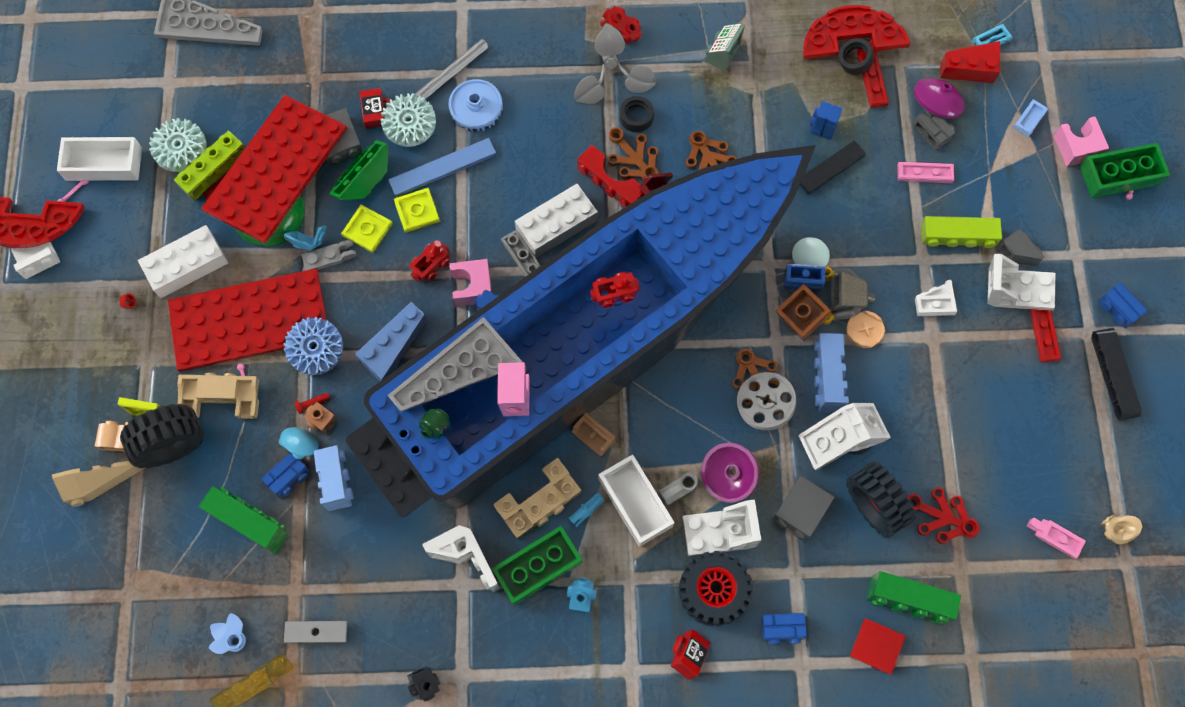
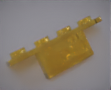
M282 653L210 698V703L213 707H237L272 685V682L291 671L293 666Z

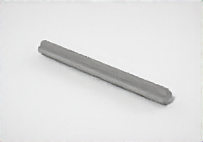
M481 39L417 91L415 97H419V95L425 99L485 51L488 48V43Z

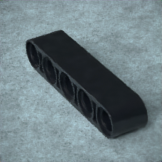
M1108 328L1093 331L1091 335L1092 343L1116 418L1120 421L1140 417L1141 406L1116 330Z

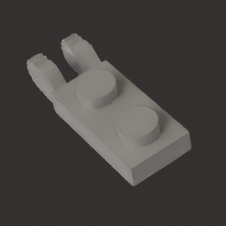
M352 240L342 241L339 244H333L301 254L305 270L324 269L356 257L355 250L340 253L342 250L353 247Z

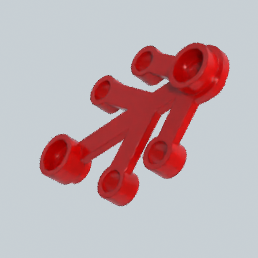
M940 487L933 489L931 496L934 500H937L941 511L922 503L921 497L917 494H910L907 497L908 500L915 502V506H912L915 511H922L938 519L928 524H920L917 528L919 535L926 536L930 531L949 524L958 528L949 532L942 531L938 533L936 541L939 544H945L950 539L961 535L966 538H973L979 533V524L976 520L969 518L963 506V499L960 496H954L950 499V505L957 510L960 519L953 516L944 497L945 492ZM935 491H939L941 496L937 497ZM954 499L959 500V505L954 504ZM966 525L971 527V532L966 530ZM921 526H925L927 528L926 533L921 531ZM941 534L946 537L945 541L940 539Z

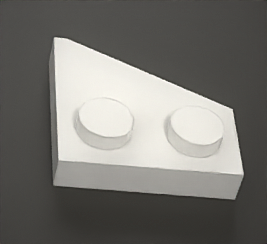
M951 280L916 296L917 316L956 315L957 308Z

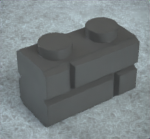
M927 110L918 115L912 124L935 151L949 143L956 134L951 123H947L942 117L936 116Z

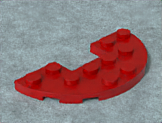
M864 5L841 6L828 11L826 15L820 19L818 18L810 26L804 40L803 60L838 56V40L871 37L874 51L909 48L910 40L902 25L899 26L893 20L894 18L884 11L879 12L871 9L870 6Z
M0 197V246L22 249L51 242L75 225L85 207L83 203L46 200L41 215L9 213L13 203L12 200L7 197Z

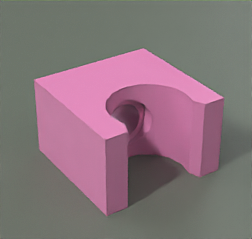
M1096 117L1089 118L1081 128V133L1084 136L1082 138L1074 135L1068 124H1062L1053 135L1066 167L1081 164L1087 156L1106 153L1109 149Z
M487 259L450 263V271L454 279L466 278L471 281L469 287L465 290L452 292L456 307L475 305L477 296L482 294L484 290L492 292Z
M525 362L498 363V405L503 416H529L530 376L525 374Z

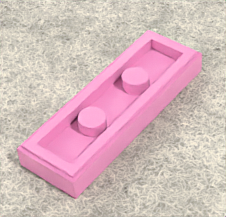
M898 162L897 164L898 181L954 182V164Z

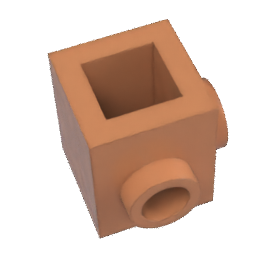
M318 402L309 406L304 416L308 421L307 426L314 431L318 429L325 435L338 421L334 414Z

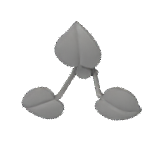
M605 23L594 44L596 52L602 56L604 62L600 79L597 81L594 76L583 78L575 89L574 100L585 104H595L602 100L605 90L600 84L603 81L606 68L614 69L619 67L624 75L628 77L625 81L626 88L634 93H643L650 90L657 81L652 70L643 64L634 66L630 70V74L626 72L616 54H621L625 48L624 38L615 27Z

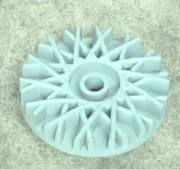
M407 93V96L403 97L400 94V98L396 96V100L392 101L390 99V103H386L387 108H383L381 113L382 117H385V119H381L383 131L387 138L397 145L405 147L419 145L425 142L434 132L436 116L433 107L429 101L427 103L425 98H421L420 95L415 97L414 93L411 96Z
M177 118L176 121L172 119L173 123L165 121V125L162 123L160 130L156 128L157 132H153L154 138L150 137L151 142H149L151 146L149 150L157 164L173 172L184 171L193 160L205 152L207 147L206 138L199 126L193 124L190 120L184 119V121H181Z

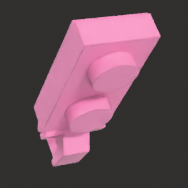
M1033 518L1027 524L1028 528L1036 532L1035 536L1039 537L1040 540L1071 558L1078 559L1086 542L1084 539L1051 520L1043 519L1041 522Z

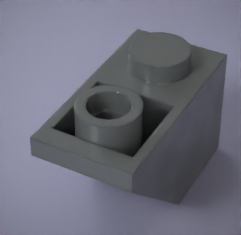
M1021 229L1004 239L997 247L1004 256L1019 264L1036 266L1044 258L1042 251L1030 241L1029 236L1023 233Z

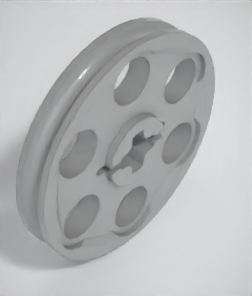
M771 372L758 373L748 378L739 389L737 406L740 415L747 424L756 429L774 430L780 428L792 418L796 410L797 401L794 388L786 378L779 374ZM771 380H777L780 383L777 388H770L768 384ZM752 383H758L760 389L758 391H751L749 386ZM789 394L792 396L790 402L784 403L781 401V396ZM767 397L770 398L771 403L764 405L763 400H766ZM751 400L753 402L752 407L748 409L743 408V401ZM782 411L785 416L781 420H776L773 417L774 413ZM757 414L765 416V420L762 423L754 421V417Z

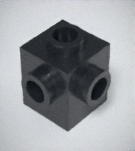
M425 666L407 675L410 682L408 686L409 692L412 697H416L418 700H423L424 702L431 700L435 697V693L440 691L438 688L440 681L436 673H432L430 667Z

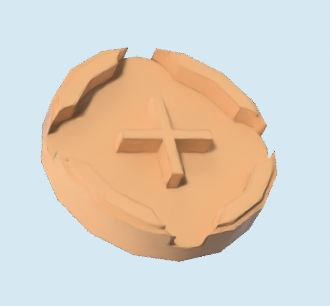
M862 311L849 319L846 332L849 340L854 345L861 348H872L883 339L885 326L882 323L881 317L870 311Z

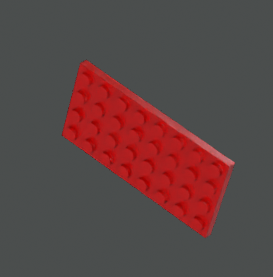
M284 95L202 206V211L266 244L347 130L346 125Z
M317 268L168 299L176 367L179 372L284 350L285 336H288L287 332L292 330V326H296V322L300 323L302 319L307 320L308 317L311 319H315V317L318 319L322 318L327 321Z

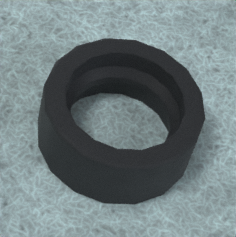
M855 38L847 41L840 48L838 54L841 67L845 72L852 75L863 74L870 69L874 62L872 47L864 39ZM855 49H864L867 52V57L859 64L853 65L846 61V56Z
M632 96L622 103L620 107V122L625 129L631 132H642L651 126L654 108L649 100L641 96ZM632 107H641L647 111V118L641 122H634L626 117V112Z

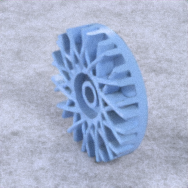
M480 79L465 81L459 84L450 95V114L453 121L455 120L460 128L464 126L467 131L470 128L471 132H473V129H477L479 132L480 128L484 131V127L488 126L491 128V125H495V120H499V117H501V110L503 111L501 94L493 84Z
M308 317L307 320L302 319L300 323L296 322V326H292V330L287 332L288 336H285L284 351L286 352L288 362L296 370L307 375H320L333 369L343 353V340L337 328L329 321H325L322 318L318 319L317 317L315 319ZM314 344H317L315 349H311Z

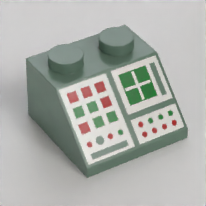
M745 24L725 25L721 32L718 31L714 37L715 42L713 45L710 44L706 51V55H708L707 63L726 71L742 43Z

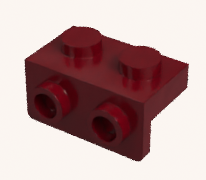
M649 174L644 178V182L639 187L644 195L652 190L668 184L673 174Z

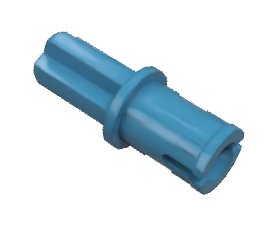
M596 493L584 505L581 504V507L569 517L570 521L578 527L579 524L589 515L592 516L591 513L604 503V498L599 493Z

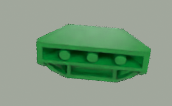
M376 140L372 143V146L367 147L336 180L329 194L339 200L364 199L369 195L374 186L382 180L387 172V143Z

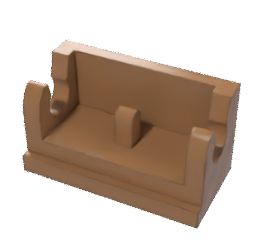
M584 413L573 427L572 433L600 457L615 443V436L587 413Z

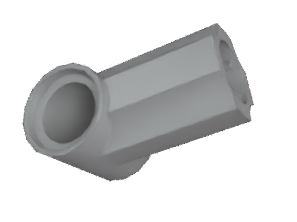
M685 473L681 478L660 489L659 493L666 505L668 506L688 493L694 492L697 487V477L692 473ZM691 479L694 485L687 488L683 485V481Z

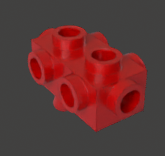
M613 6L611 9L607 8L603 13L602 17L604 19L600 21L601 27H604L605 23L612 25L621 33L625 43L628 45L633 41L637 42L642 35L640 32L642 26L639 25L638 19L627 16L625 10L619 6Z
M436 240L432 244H428L424 248L423 253L419 257L416 256L410 263L409 267L412 272L410 275L417 282L421 280L423 283L427 280L432 281L437 275L436 271L440 267L445 268L449 264V248Z
M621 272L612 278L607 279L603 277L597 279L592 283L593 290H590V295L593 302L597 301L598 306L609 308L614 306V302L622 300L623 303L633 301L640 287L637 278L634 279L632 272ZM604 292L608 293V295L601 296Z

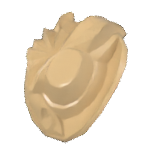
M1111 515L1101 523L1106 525V531L1104 532L1106 538L1116 544H1125L1134 540L1143 528L1141 520L1135 516L1115 517Z

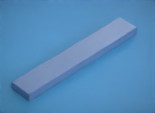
M487 138L389 179V183L395 196L399 197L496 156V152L490 139Z

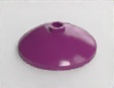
M924 78L919 80L914 87V95L919 104L936 116L953 119L959 117L965 109L962 95L947 81L938 78Z
M723 443L715 446L707 453L702 463L701 475L705 488L713 497L723 502L733 503L744 500L753 493L759 480V467L754 455L746 447L737 443ZM733 468L737 470L736 475L732 473Z

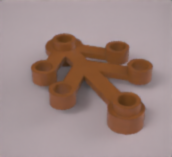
M614 127L609 131V140L612 143L618 144L629 157L611 154L608 157V164L612 167L618 164L634 165L640 169L630 170L628 167H622L619 170L621 179L637 177L644 180L648 174H659L658 169L655 168V161L658 157V149L656 147L648 148V166L643 161L644 145L647 143L645 134L637 135V151L635 152L623 139V130L621 128ZM643 138L644 141L640 142L638 139ZM655 151L656 154L652 155L650 152ZM612 158L616 159L615 162H611L610 160ZM626 171L628 174L623 175L622 172Z
M695 131L689 137L692 149L689 157L686 159V167L688 169L696 167V156L699 150L703 154L699 170L706 168L708 164L709 166L717 165L716 161L724 163L737 159L733 155H723L728 150V143L725 141L719 142L708 139L702 131ZM707 146L717 148L719 153L709 151ZM693 161L694 164L690 165L688 162Z
M742 349L736 356V361L740 366L736 378L733 379L732 387L736 390L740 389L741 386L735 385V381H740L741 384L744 383L743 377L746 369H748L751 376L762 373L756 369L755 365L764 367L767 372L774 373L778 368V364L773 360L767 361L755 357L754 352L750 349ZM747 356L749 361H744L742 357ZM773 364L775 369H770L768 365ZM771 380L769 382L770 384H774L776 388L779 386L777 380ZM752 383L749 386V389L751 391H754L756 385L758 389H760V385L758 383ZM767 397L766 403H771L770 398ZM743 401L742 404L744 406H750L753 402L751 401L747 403ZM781 411L775 412L774 415H778Z

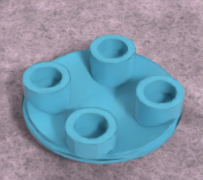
M287 428L281 433L279 444L293 453V457L296 459L311 456L319 448L318 441L314 435L301 428Z

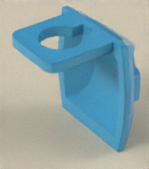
M327 226L319 227L315 238L298 231L284 233V237L293 247L310 252L322 245Z

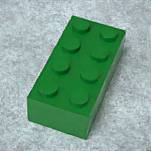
M1158 143L1087 156L1080 165L1091 199L1158 186L1170 176Z
M212 486L199 505V508L274 554L277 553L289 534L284 530L285 526L272 517L269 518L264 512L251 506L243 499L236 498L235 495L223 487H220L218 490Z
M559 526L491 569L513 606H516L583 564V560L563 527Z
M879 571L871 577L866 600L871 601L873 606L881 608L888 606L891 607L893 612L903 614L905 611L911 613L913 618L923 620L925 617L931 619V623L943 626L944 623L946 624L957 619L962 595Z

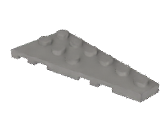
M161 0L154 35L156 38L260 46L263 30L261 26L243 19H236L227 13L223 14L215 8L194 0Z
M483 317L387 396L401 412H404L498 375V363H522V361Z

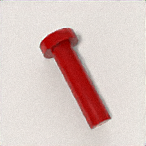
M327 392L301 403L296 401L294 404L298 414H302V410L307 409L316 402L320 404L328 401L330 397Z

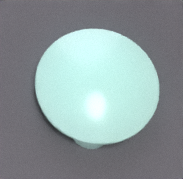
M812 237L799 240L792 251L794 264L826 266L830 257L825 243Z

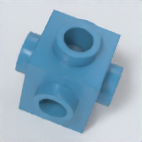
M587 578L574 579L573 585H569L567 591V598H570L569 609L590 611L591 601L595 602L597 590L593 589L594 582H590Z

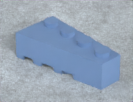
M410 302L355 354L358 360L379 381L386 378L398 368L399 362L407 354L412 342L416 340L427 323L425 314Z
M820 333L818 338L814 340V351H817V358L814 359V369H817L814 385L815 388H818V395H815V406H818V412L834 413L849 403L848 396H845L848 388L847 381H843L846 373V364L841 362L845 356L843 334Z

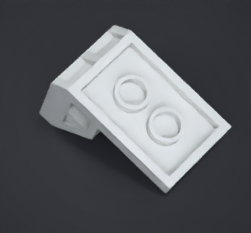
M994 254L989 267L987 304L994 307L1054 310L1055 273L1019 271V264L1003 254Z
M852 403L846 405L798 435L815 470H820L849 451H859L891 438L874 403Z
M748 500L725 507L723 511L685 515L682 517L688 557L702 555L708 551L709 553L714 551H720L721 553L757 547L761 541L755 500Z
M459 525L422 544L430 558L457 564H463L472 559L477 571L482 570L483 572L480 578L486 589L491 588L493 593L500 589L471 529Z

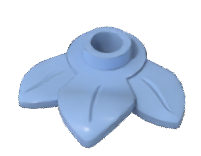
M230 613L226 623L210 625L211 634L215 639L209 646L211 651L216 654H223L227 651L238 652L244 648L246 637L242 633L243 623L238 616ZM235 638L239 639V643L237 645L233 644V640Z

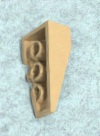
M129 461L113 463L110 468L98 465L92 466L93 469L91 471L72 469L52 474V479L63 502L72 507L84 505V502L93 500L143 469L134 467Z

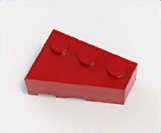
M1000 41L946 51L941 61L940 78L994 83L1000 73Z

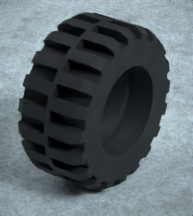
M183 404L160 406L157 409H151L144 414H140L135 419H131L127 425H124L120 433V441L128 461L134 467L141 469L144 467L146 469L159 467L163 464L179 460L183 456L192 453L193 450H196L204 439V432L195 410Z

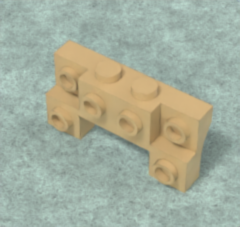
M215 373L179 375L178 404L190 406L195 410L197 418L200 416L201 403L236 404L235 416L238 419H257L259 379L256 376H236L232 373H225L224 376H217Z
M558 458L542 469L543 474L550 483L523 503L518 505L511 494L508 493L493 504L517 540L537 525L539 527L543 526L548 522L549 516L553 513L557 515L562 512L564 505L582 493Z

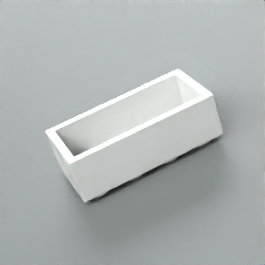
M135 137L61 138L57 172L65 181L138 180L142 146Z
M575 184L515 220V227L537 258L597 222L598 211L580 186Z
M207 225L138 260L153 291L160 298L228 264L225 255Z
M633 455L598 474V480L639 547L674 526L673 519Z

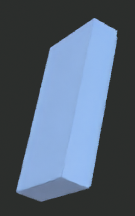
M1033 99L1013 128L1029 137L1049 108Z

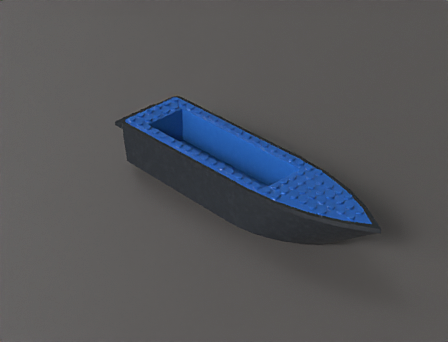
M816 145L752 154L703 168L652 190L602 221L370 388L364 396V404L373 418L348 435L346 443L397 514L401 517H406L430 498H433L440 505L453 509L462 508L576 424L584 413L589 414L671 352L767 244L796 196ZM621 272H632L634 279L637 278L640 287L633 301L623 303L622 300L614 302V306L609 308L598 306L597 301H592L590 290H593L592 283L597 279L603 277L608 279L615 277L616 274ZM604 292L601 296L608 295V293ZM483 317L519 359L525 362V374L530 376L529 416H503L498 405V375L404 412H401L387 396ZM430 409H442L449 416L450 427L440 439H426L420 433L419 421Z

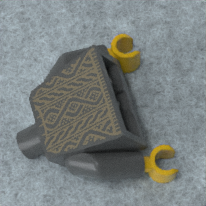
M825 267V273L829 274L825 275V282L831 280V311H834V314H831L830 319L826 320L823 324H830L832 319L838 321L851 318L859 314L868 304L874 303L875 294L868 292V283L860 279L855 272L839 269L832 271L831 268Z

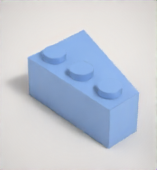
M337 445L315 450L316 472L320 480L318 488L321 489L323 498H320V504L328 511L352 506L351 500L354 499L352 488H348L347 481L350 480L348 469L344 468L343 462H346L344 450H341Z

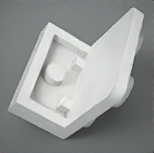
M51 242L31 248H11L17 261L14 264V268L25 279L60 262Z

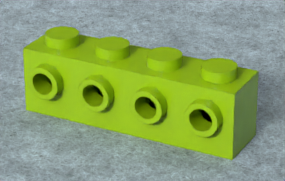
M228 130L212 146L208 147L202 155L193 160L184 171L180 172L174 181L195 201L233 166L246 147Z
M925 216L921 223L922 244H927L931 247L938 245H947L948 247L965 245L969 248L976 246L993 248L1002 240L1001 219Z

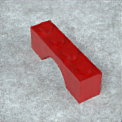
M593 145L577 159L579 172L590 177L596 186H601L609 197H614L618 200L621 207L625 208L644 196L639 187L641 184L634 178L626 181H617L609 177L604 170L606 156Z

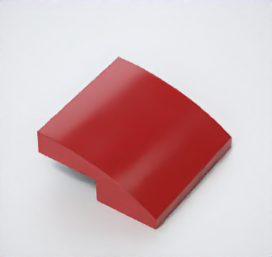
M864 619L850 657L870 665L876 670L892 675L906 636L876 622Z

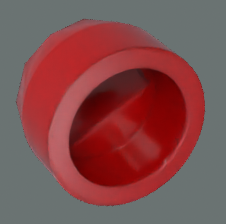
M131 293L124 294L119 298V305L124 309L133 308L136 305V298Z

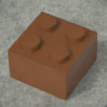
M804 284L776 309L777 316L803 342L831 316V310Z

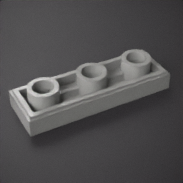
M517 230L501 238V242L525 277L541 266Z
M285 622L284 643H347L348 622ZM319 629V634L314 636V631Z

